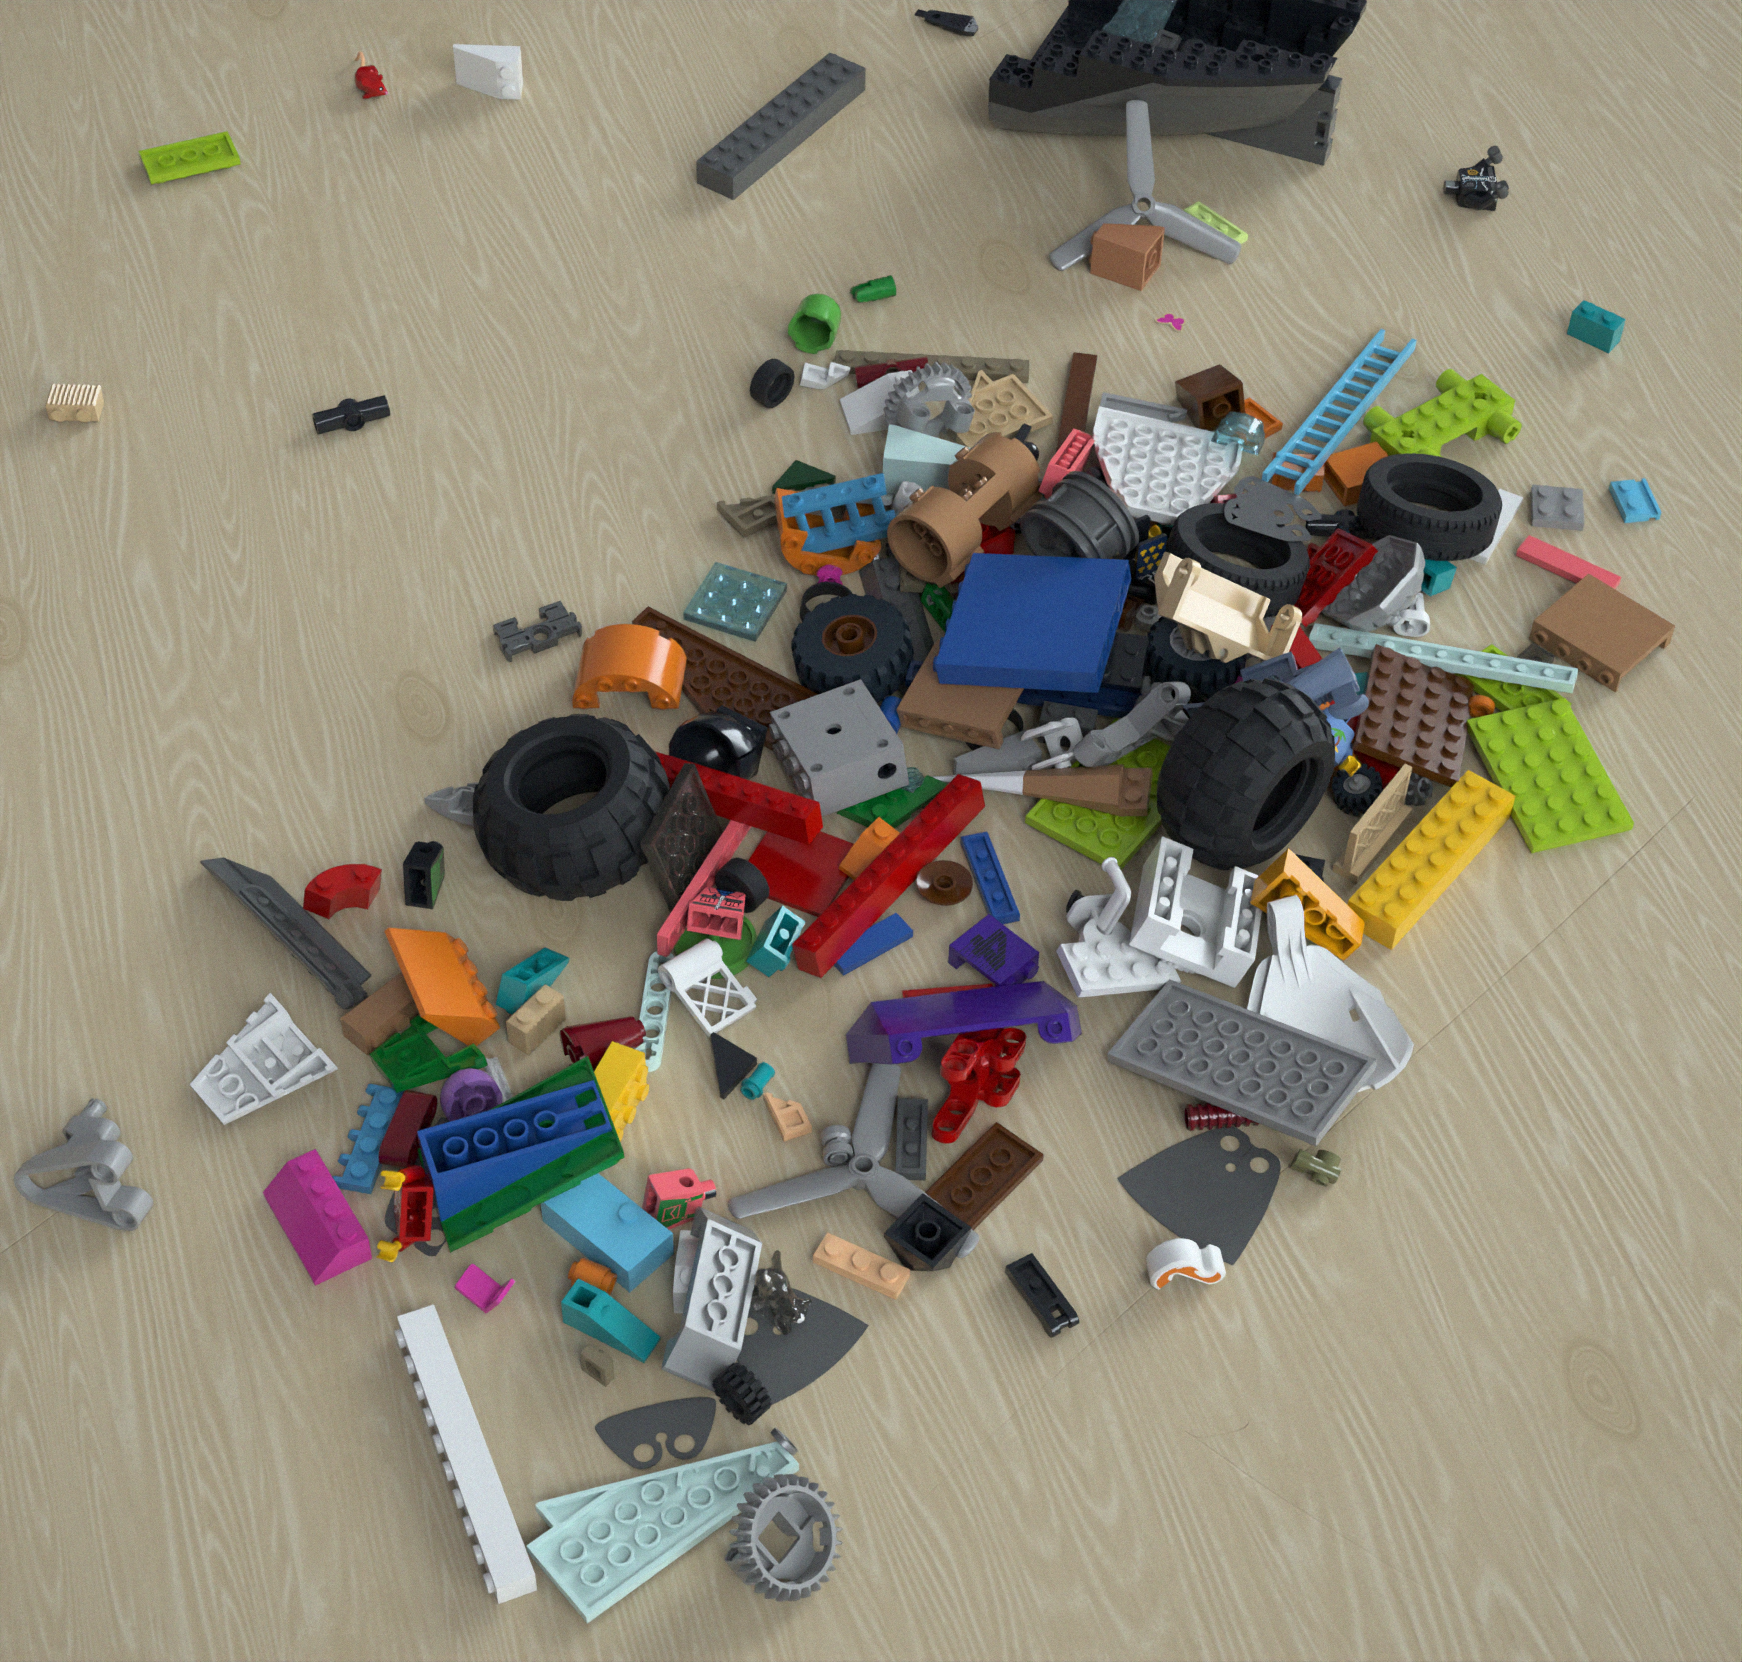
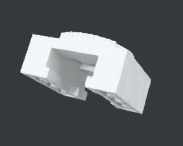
M1162 836L1143 865L1129 945L1157 956V958L1175 969L1184 970L1186 973L1202 974L1235 988L1255 961L1262 910L1252 905L1250 901L1254 882L1258 875L1235 866L1230 873L1228 887L1223 889L1187 874L1191 867L1193 849ZM1181 925L1188 927L1195 936L1182 932L1180 930Z

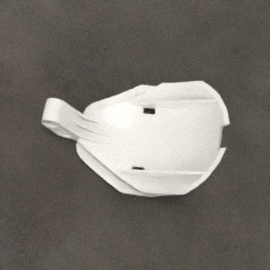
M1297 895L1268 902V934L1274 955L1262 960L1257 967L1247 1009L1375 1058L1376 1069L1358 1092L1369 1088L1376 1090L1389 1083L1406 1067L1414 1044L1394 1011L1386 1005L1381 991L1351 970L1327 949L1318 945L1306 946L1304 911ZM1354 1008L1360 1018L1356 1022L1352 1021L1349 1013Z

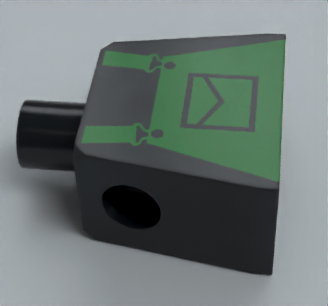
M415 842L404 860L403 877L406 906L426 909L434 908L445 876L444 847L439 842ZM423 879H424L423 883L426 884V886H423V885L421 884V881H422Z

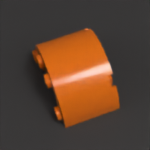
M780 488L776 489L774 503L781 550L786 560L802 573L817 576V571L821 567L834 565L842 569V575H846L866 566L879 553L881 549L880 539L869 542L856 540L854 545L821 553L802 551L808 533L807 531L799 530L795 516L785 518L782 496L799 492ZM856 503L860 517L875 514L873 505ZM847 509L842 519L833 518L835 523L850 520ZM805 513L810 529L825 526L822 516Z
M617 624L598 629L593 637H587L582 647L572 699L573 708H600L597 691L648 692L652 708L679 709L687 661L686 654L672 638L667 640L659 636L658 630L646 626Z

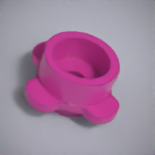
M834 565L821 567L817 571V576L819 577L817 583L835 582L843 584L842 580H840L842 569Z

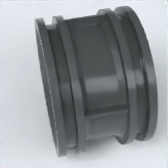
M1072 471L1065 475L1053 487L1052 495L1046 501L1035 503L1020 520L1022 535L1034 556L1122 560L1137 546L1139 541L1137 525L1120 498L1100 480L1081 471Z

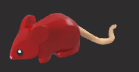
M359 51L357 57L354 58L355 61H358L361 57V65L355 72V84L359 90L366 92L362 95V98L368 99L387 95L388 91L381 81L383 80L382 74L378 75V70L374 65L365 66L364 54L362 51Z

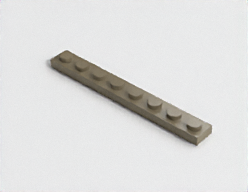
M836 350L835 363L850 367L849 374H856V366L883 363L890 359L903 360L927 356L928 364L931 367L934 362H937L939 365L943 362L948 366L952 364L968 380H976L978 372L982 370L992 381L1014 374L1022 383H1028L1029 360ZM890 367L887 369L886 374L899 372V370L895 367Z

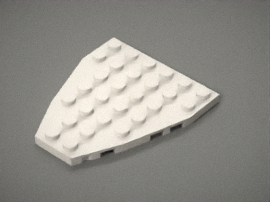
M1100 406L1092 438L1095 440L1093 446L1110 489L1120 498L1134 518L1137 519L1148 515L1151 518L1150 520L1162 525H1173L1175 519L1187 509L1201 504H1208L1238 473L1244 444L1243 438Z

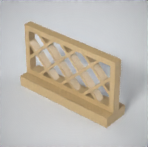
M1403 765L1350 831L1347 848L1334 863L1333 872L1357 884L1411 817L1413 808L1404 804L1412 771L1411 766Z

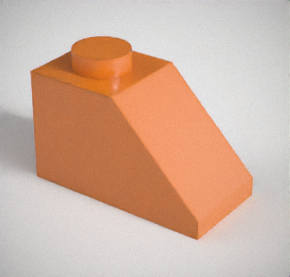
M878 817L862 832L839 865V869L855 880L900 832Z

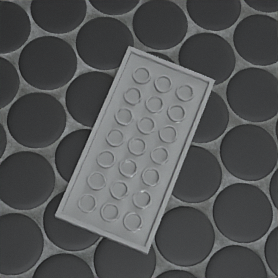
M1170 979L1107 1053L1108 1062L1314 1146L1319 1144L1376 1069L1375 1058Z

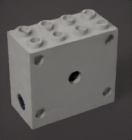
M861 679L770 712L772 724L768 726L770 734L776 744L772 745L777 760L782 759L786 775L793 777L792 781L796 792H802V797L820 803L822 817L909 785L903 743Z

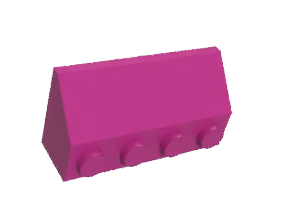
M314 1149L288 1161L263 1191V1196L314 1285L316 1286L371 1260L372 1254L369 1238L317 1150Z

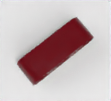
M409 1090L404 1091L380 1146V1164L399 1168H406L415 1164L418 1157L417 1149L420 1148L417 1131L431 1127L437 1111L438 1100L436 1095Z

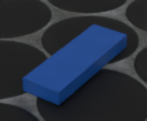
M895 913L869 927L834 966L844 976L912 938L913 930Z

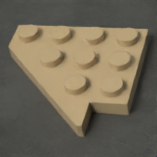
M980 370L971 392L972 397L969 398V402L975 409L968 432H957L956 442L959 445L971 448L983 436L992 432H1001L1003 437L1012 440L1017 435L1022 424L1025 423L1032 426L1030 432L1053 424V415L1014 374L992 381Z

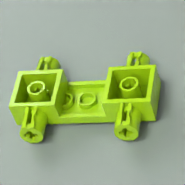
M1453 369L1445 370L1437 379L1436 388L1441 395L1396 418L1382 407L1375 406L1367 412L1363 420V425L1372 433L1370 443L1377 441L1381 448L1387 452L1388 456L1414 453L1442 457L1440 455L1441 446L1463 434H1466L1473 441L1489 434L1507 444L1515 440L1522 428V424L1512 416L1515 399L1483 374L1467 381Z

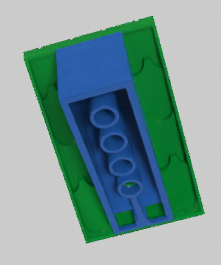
M588 1056L488 1111L417 1131L420 1148L417 1149L419 1159L434 1187L433 1202L450 1253L494 1232L495 1228L528 1213L533 1207L580 1185L581 1181L616 1165L624 1158L622 1145Z

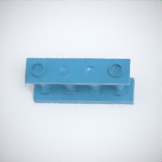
M884 473L782 496L785 518L795 516L799 530L807 531L808 533L802 551L821 553L854 545L856 540L869 542L886 538L888 526L896 517L895 510L885 511L881 496L887 495ZM871 498L875 514L860 517L856 502ZM845 504L850 520L835 523L830 508ZM820 510L825 526L810 529L805 513Z

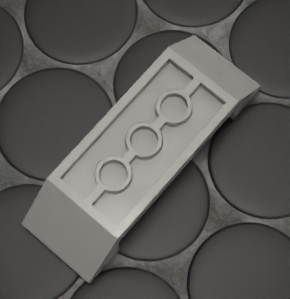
M698 1206L695 1210L690 1235L699 1238L680 1329L678 1333L667 1341L661 1369L714 1392L716 1389L712 1387L713 1379L732 1363H735L741 1352L762 1242L753 1230Z

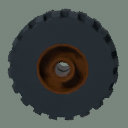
M848 594V596L841 598L837 596L831 598L826 603L818 604L812 612H808L803 617L802 623H799L796 627L791 641L792 656L799 682L802 686L817 694H822L861 679L875 702L878 703L885 696H891L898 690V686L905 682L909 663L914 660V649L909 625L901 611L895 606L891 607L889 602L881 598L878 600L874 596L866 594L864 596Z

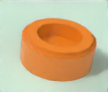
M1475 695L1469 699L1468 705L1471 707L1470 715L1477 718L1494 713L1495 703L1489 697Z

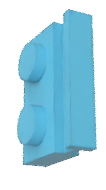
M1645 478L1641 479L1640 482H1636L1635 479L1610 482L1609 491L1624 523L1649 521V518L1654 517L1656 520H1660L1662 512Z

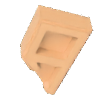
M768 1092L763 1094V1100L784 1142L812 1133V1125L800 1103L792 1100L787 1102L775 1098L773 1094Z

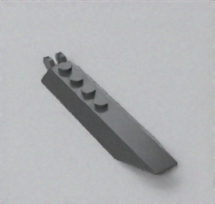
M886 543L885 553L887 558L880 559L878 553L872 562L859 571L866 595L874 596L878 600L881 598L889 602L891 607L895 606L901 611L909 625L914 649L913 659L924 662L934 645V641L920 601L921 599L917 592H901L899 562L894 556L889 543ZM905 682L898 686V690L904 696L909 687L905 686Z
M224 857L200 861L328 992L335 996V1001L341 1008L351 1009L354 1003L358 1005L368 998L366 990L361 985L371 977V974L271 876Z

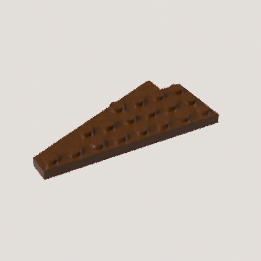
M649 606L632 621L634 625L658 630L659 636L667 640L672 638L684 650L687 661L682 691L701 714L711 711L716 712V709L723 705L768 727L764 746L772 751V745L776 744L769 731L768 725L772 724L770 712L819 695Z

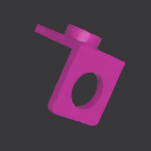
M470 1264L454 1285V1288L487 1314L499 1305L515 1283V1280L511 1278L501 1286L475 1264Z

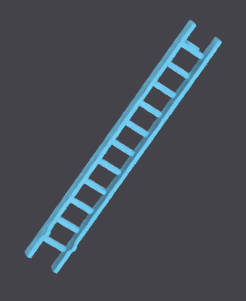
M1380 329L1281 451L1276 453V457L1263 471L1262 480L1268 482L1274 474L1296 480L1294 494L1299 495L1414 352L1416 339L1412 338L1400 353L1379 346L1384 341L1385 330ZM1375 353L1394 359V362L1389 364L1370 358V356ZM1367 365L1383 370L1385 373L1381 376L1362 370L1361 367ZM1356 376L1376 384L1372 388L1351 380ZM1344 388L1366 394L1364 399H1360L1341 392ZM1334 400L1356 406V409L1350 411L1332 405ZM1328 412L1347 418V420L1341 423L1322 415ZM1315 424H1319L1338 431L1333 436L1314 430L1312 427ZM1307 436L1326 442L1327 445L1321 448L1302 440ZM1296 448L1317 455V457L1313 461L1292 454V452ZM1288 461L1307 469L1304 473L1281 465Z

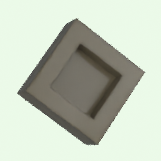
M588 1344L580 1352L581 1368L585 1373L607 1387L614 1379L613 1360L605 1351H597Z

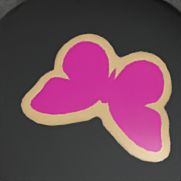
M1165 313L1162 317L1156 318L1155 322L1170 324L1175 331L1182 332L1185 319L1176 317L1173 313Z

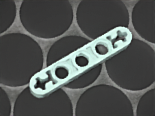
M658 951L650 955L639 1020L643 1023L645 1031L653 1029L658 1031L659 1035L654 1038L643 1037V1044L635 1049L644 1052L645 1057L646 1048L651 1049L652 1056H650L649 1060H645L648 1072L657 1070L662 1061L672 991L667 988L658 992L651 989L654 984H663L658 974L660 963H666L674 958L672 953L665 957L658 955ZM653 1006L663 1009L661 1013L655 1015L647 1012Z

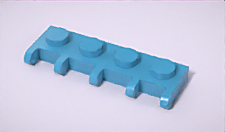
M368 1084L365 1090L368 1095L374 1096L371 1105H361L357 1111L359 1116L365 1118L361 1130L351 1129L348 1134V1139L356 1142L351 1155L340 1154L338 1162L346 1166L342 1177L332 1176L339 1189L371 1194L383 1165L379 1163L380 1146L404 1091L396 1093L391 1087Z

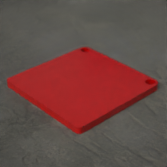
M821 831L809 845L766 832L748 862L761 871L769 886V896L767 899L819 917L835 901L849 878L847 874L839 869V865L854 843Z

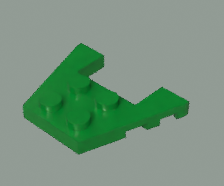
M926 775L914 793L898 788L839 810L837 814L865 827H869L880 817L895 829L910 819L912 813L920 808L924 809L948 784Z
M419 1015L410 1021L411 1026L401 1035L396 1032L369 1054L374 1066L396 1093L449 1078L452 1074L462 1069H480L488 1066L486 1057L474 1043L445 1057L426 1035L438 1029V1027Z

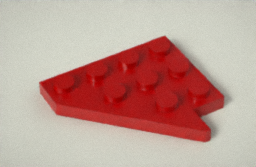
M1339 528L1321 546L1310 542L1307 548L1310 568L1299 598L1294 605L1302 612L1300 623L1302 626L1307 627L1315 622L1319 613L1327 605L1335 601L1337 594L1354 581L1356 574L1363 567L1372 562L1373 557L1378 552L1372 544Z

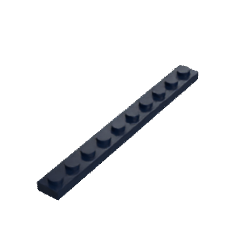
M912 660L909 663L905 681L906 687H910L924 662ZM1024 688L1016 703L1043 707L1044 701L1095 709L1098 710V715L1123 718L1133 710L1137 698L1143 694L1100 688L1098 693Z

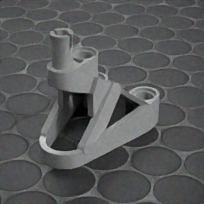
M92 1098L81 1114L73 1116L63 1128V1134L68 1143L35 1155L23 1163L14 1176V1184L22 1196L36 1205L110 1228L133 1231L138 1228L152 1208L153 1199L141 1188L121 1185L119 1179L132 1162L133 1155L124 1144L116 1141L121 1134L119 1127L113 1121L101 1118L107 1110L105 1103L97 1098L95 1100ZM79 1167L74 1174L75 1178L45 1190L36 1186L28 1176L29 1174ZM93 1189L97 1198L80 1195Z

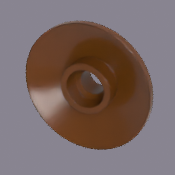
M939 860L927 864L919 871L916 886L919 894L928 902L941 906H950L964 901L970 895L973 888V878L963 865L953 861Z

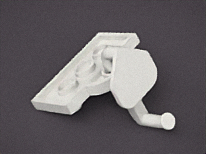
M1108 857L1102 863V870L1109 874L1116 890L1113 894L1083 897L1072 905L1066 918L1079 933V942L1060 944L1056 951L1077 997L1161 990L1169 979L1180 983L1181 980L1175 968L1167 965L1157 956L1129 945L1131 932L1118 920L1130 902L1131 889L1117 864L1116 858Z

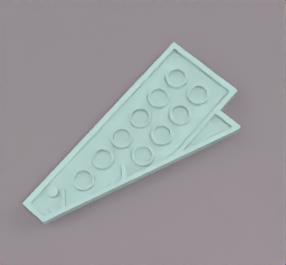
M776 1441L541 1501L535 1505L536 1512L551 1529L526 1546L527 1552L588 1624L730 1521L732 1516L741 1513L736 1505L737 1503H748L743 1494L745 1492H754L752 1486L754 1483L763 1484V1478H773L776 1474H794L799 1470V1463Z

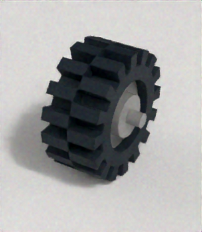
M1362 763L1361 768L1352 777L1348 776L1347 771L1342 772L1341 770L1337 772V777H1333L1332 789L1335 804H1337L1340 810L1344 808V813L1348 815L1350 811H1353V816H1358V811H1362L1364 815L1383 791L1380 773L1376 772L1374 767L1371 766L1368 769L1367 764Z

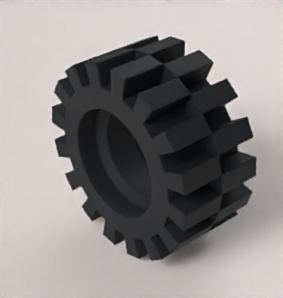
M736 1362L732 1363L713 1379L712 1387L716 1389L714 1393L720 1397L719 1401L727 1407L728 1413L732 1412L733 1417L736 1420L740 1419L742 1424L751 1425L772 1406L771 1398L767 1395V1389L761 1386L762 1382L760 1379H756L752 1371L748 1372L746 1366H741L740 1363Z

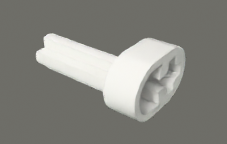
M1419 592L1417 594L1418 600L1414 605L1400 612L1401 618L1393 626L1397 634L1421 637L1429 632L1430 619L1424 609L1423 593Z

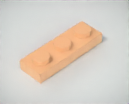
M828 1232L813 1254V1263L895 1300L910 1277V1269Z

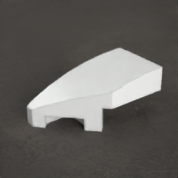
M830 362L827 369L804 363L800 386L826 389L845 378L849 374L850 367Z

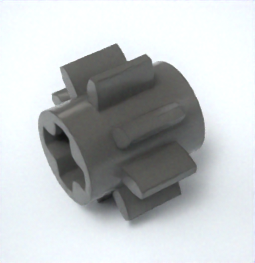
M1411 773L1405 804L1415 806L1426 805L1425 798L1432 797V782L1428 778Z

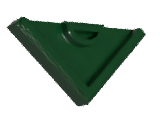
M795 460L772 486V493L775 494L777 488L799 491L823 483L833 485L836 483V476Z

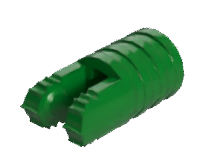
M888 275L887 277L868 280L866 283L853 286L850 294L860 303L864 301H877L896 296V285L893 277Z

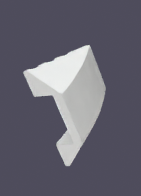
M271 993L263 1000L265 1004L257 1013L253 1012L247 1018V1025L237 1036L233 1034L226 1042L228 1045L220 1055L216 1054L190 1083L193 1090L223 1125L241 1118L338 1069L320 1048L317 1049L299 1030L284 1007Z

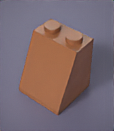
M1103 223L1100 229L1094 231L1090 243L1093 245L1089 257V263L1091 264L1090 274L1142 291L1161 265L1165 228L1161 226Z

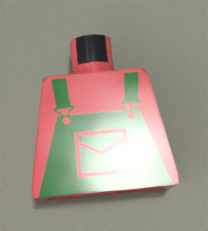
M690 1168L652 1174L647 1178L642 1209L670 1230L693 1221L695 1210L698 1206L702 1207L703 1200L716 1197V1187L711 1179L700 1182L694 1170Z

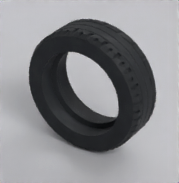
M1406 453L1382 458L1369 467L1364 476L1356 510L1363 528L1377 541L1391 535L1418 543L1424 554V559L1457 561L1477 556L1492 544L1503 503L1495 485L1473 468L1439 456ZM1410 502L1430 504L1447 511L1432 510Z
M1223 503L1201 504L1181 513L1174 521L1165 552L1181 559H1193L1200 563L1201 568L1269 598L1270 603L1263 618L1277 616L1279 610L1286 604L1295 605L1310 568L1309 555L1302 541H1284L1228 523L1224 515L1226 504ZM1277 524V527L1283 528V526H1285L1284 524ZM1211 552H1221L1243 558L1261 569L1247 568L1230 563Z

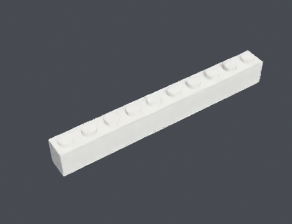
M434 1304L397 1316L399 1329L394 1331L399 1349L405 1348L408 1355L403 1356L408 1374L415 1373L417 1381L413 1382L417 1399L418 1401L424 1400L427 1406L422 1409L428 1428L432 1426L435 1428L436 1434L432 1435L437 1454L444 1453L446 1461L442 1462L443 1470L448 1482L454 1480L456 1489L452 1490L457 1509L464 1508L466 1516L462 1518L468 1537L474 1535L476 1545H473L472 1549L478 1565L484 1564L487 1573L482 1574L488 1594L494 1592L498 1604L537 1591L533 1567Z

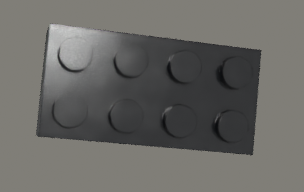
M1116 632L1100 688L1142 694L1149 650L1148 636Z

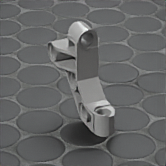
M1183 682L1153 683L1142 696L1137 698L1134 708L1129 714L1104 729L1091 730L1073 748L1075 758L1086 767L1105 766L1157 736L1168 741L1175 740L1189 720L1182 710L1184 708L1183 704H1187L1191 696L1188 685ZM1173 689L1175 691V699L1171 696Z

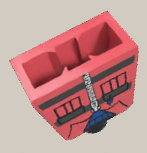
M706 887L689 904L687 931L741 940L745 894L736 892L732 888L718 889Z

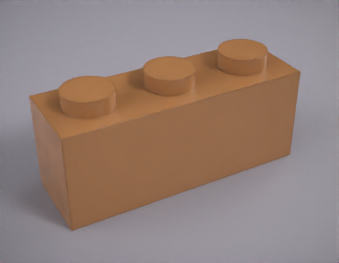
M400 972L340 1019L344 1037L363 1053L369 1055L396 1032L404 1030L415 1016L420 1015L406 980L402 972Z

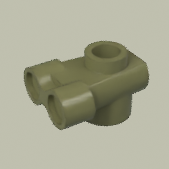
M1300 1149L1295 1154L1290 1166L1293 1170L1312 1175L1310 1180L1321 1186H1328V1183L1335 1184L1342 1170L1338 1168L1341 1158L1326 1150H1318L1316 1157H1314L1313 1154Z

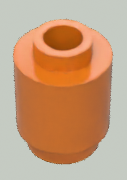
M583 1257L579 1262L574 1261L569 1270L568 1279L571 1280V1287L577 1279H580L611 1295L617 1281V1274L611 1272V1268Z

